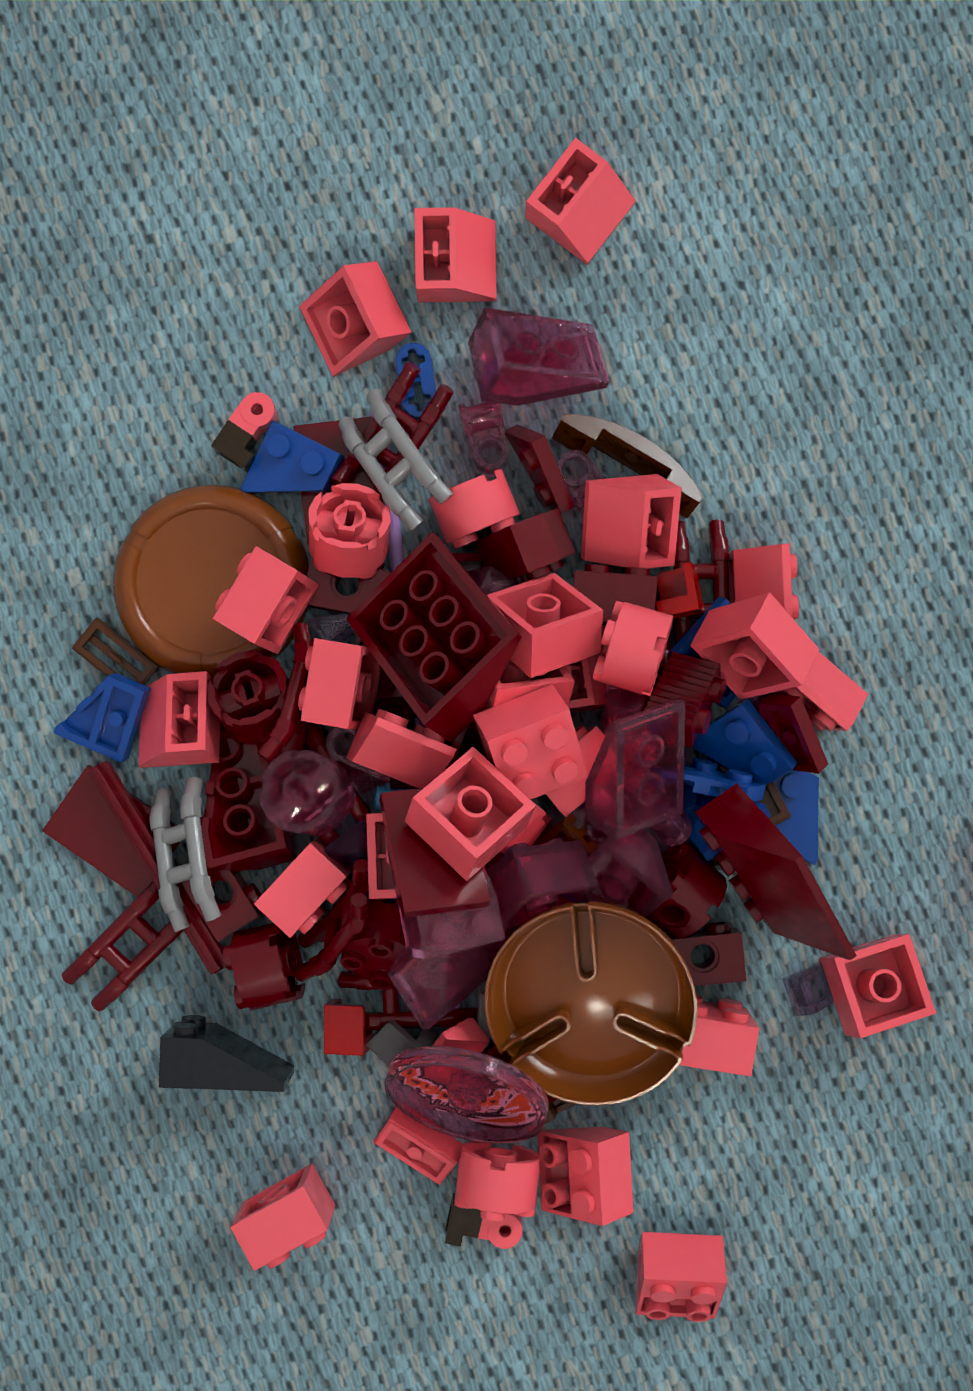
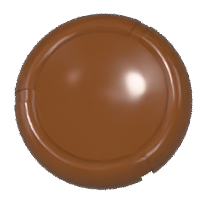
M202 485L185 488L173 492L152 504L130 527L131 530L120 545L114 567L113 589L116 608L120 620L134 644L150 660L171 673L207 671L213 679L218 672L216 670L217 666L224 659L238 652L254 650L262 652L264 656L276 659L294 639L293 630L279 654L255 645L212 618L217 612L215 606L218 598L226 589L232 587L238 577L237 568L246 554L252 553L255 546L307 576L309 568L308 557L302 541L297 538L292 530L294 527L279 510L261 497L244 492L239 488L222 485ZM308 607L305 608L297 624L303 623Z
M567 903L544 910L528 919L501 946L490 968L485 987L484 1001L487 1025L500 1054L506 1050L512 1058L509 1066L515 1068L513 1070L519 1073L524 1081L526 1080L523 1078V1075L529 1078L530 1082H526L531 1086L535 1083L541 1088V1092L570 1103L583 1105L616 1104L637 1098L651 1091L665 1081L683 1060L682 1050L685 1045L690 1047L696 1029L697 998L695 985L687 963L677 946L668 935L647 918L626 908L609 903Z

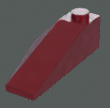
M221 722L219 763H212L210 779L206 782L205 794L207 795L204 817H201L207 869L209 871L261 870L294 861L296 859L295 849L276 773L268 767L270 762L257 754L265 742L243 744L230 734Z

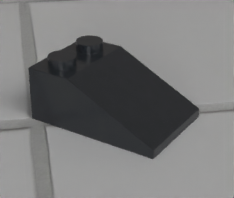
M183 1016L182 1022H176L160 1037L159 1088L284 1092L294 1074L293 1064L218 1023H206L205 1016Z

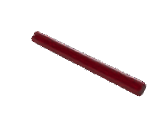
M105 761L97 764L89 771V776L157 888L160 889L153 832L150 830V827L111 763ZM178 883L177 887H179L180 897L184 904L183 909L190 924L183 931L208 972L216 974L226 967L223 960V947L220 942L217 943L182 884Z

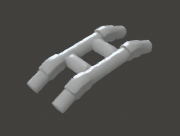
M374 389L367 394V401L374 419L382 429L367 443L351 417H343L338 425L346 447L359 461L381 493L384 502L413 531L424 520L411 507L410 502L401 491L396 488L413 472L418 481L425 489L431 492L440 504L448 500L453 493L440 479L441 477L432 468L430 463L424 459L404 431L389 404L386 403L382 393ZM393 442L404 458L386 473L375 457Z
M189 777L186 780L185 792L182 795L180 804L181 820H184V823L171 827L170 804L172 792L165 788L156 791L154 805L151 808L149 818L150 830L153 831L160 889L158 890L159 899L164 913L170 919L174 932L190 926L183 909L184 904L180 897L179 887H177L178 883L190 880L191 892L196 904H199L206 922L221 916L214 898L215 893L211 886V879L207 872L200 822L202 817V798L200 797L203 782L197 777ZM186 839L189 863L174 867L171 844Z

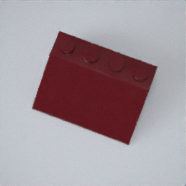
M431 532L346 618L422 724L450 742L474 720V714L483 711L522 638L434 532Z
M737 783L695 812L704 828L698 831L713 852L718 849L719 853L714 856L716 862L728 877L733 874L734 877L728 881L742 901L746 898L748 899L743 903V906L756 924L763 920L769 929L777 935L847 960H852L857 956L803 856Z

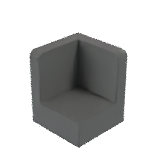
M391 1019L380 1030L375 1031L366 1046L393 1070L399 1063L398 1055L410 1053V1050L431 1047L439 1034L431 1027H423L412 1037L395 1020ZM394 1071L400 1077V1072Z

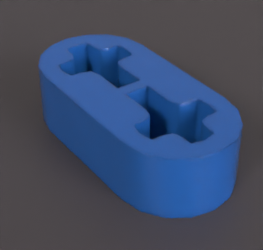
M409 343L399 349L396 355V369L399 376L404 368L402 363L408 361V354L416 353L418 359H425V363L419 364L421 369L419 372L420 377L415 379L411 390L402 403L405 412L414 419L419 420L423 411H418L416 405H409V401L415 399L414 386L421 385L423 396L426 398L431 397V399L436 393V386L429 351L423 345Z

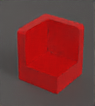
M691 561L682 563L683 568L657 574L661 601H656L657 611L673 615V619L705 613L697 567Z
M332 999L324 1005V1054L357 1056L366 1054L370 1050L366 1044L372 1037L373 1031H365V1007L363 1005L342 1004V999Z

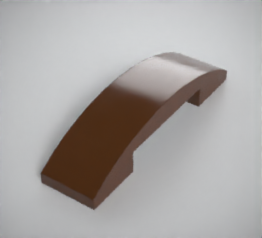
M564 414L552 436L553 440L586 458L590 449L594 447L639 475L659 474L680 486L682 490L679 514L686 519L703 498L702 493L689 474L668 453L642 435L619 424L592 416Z

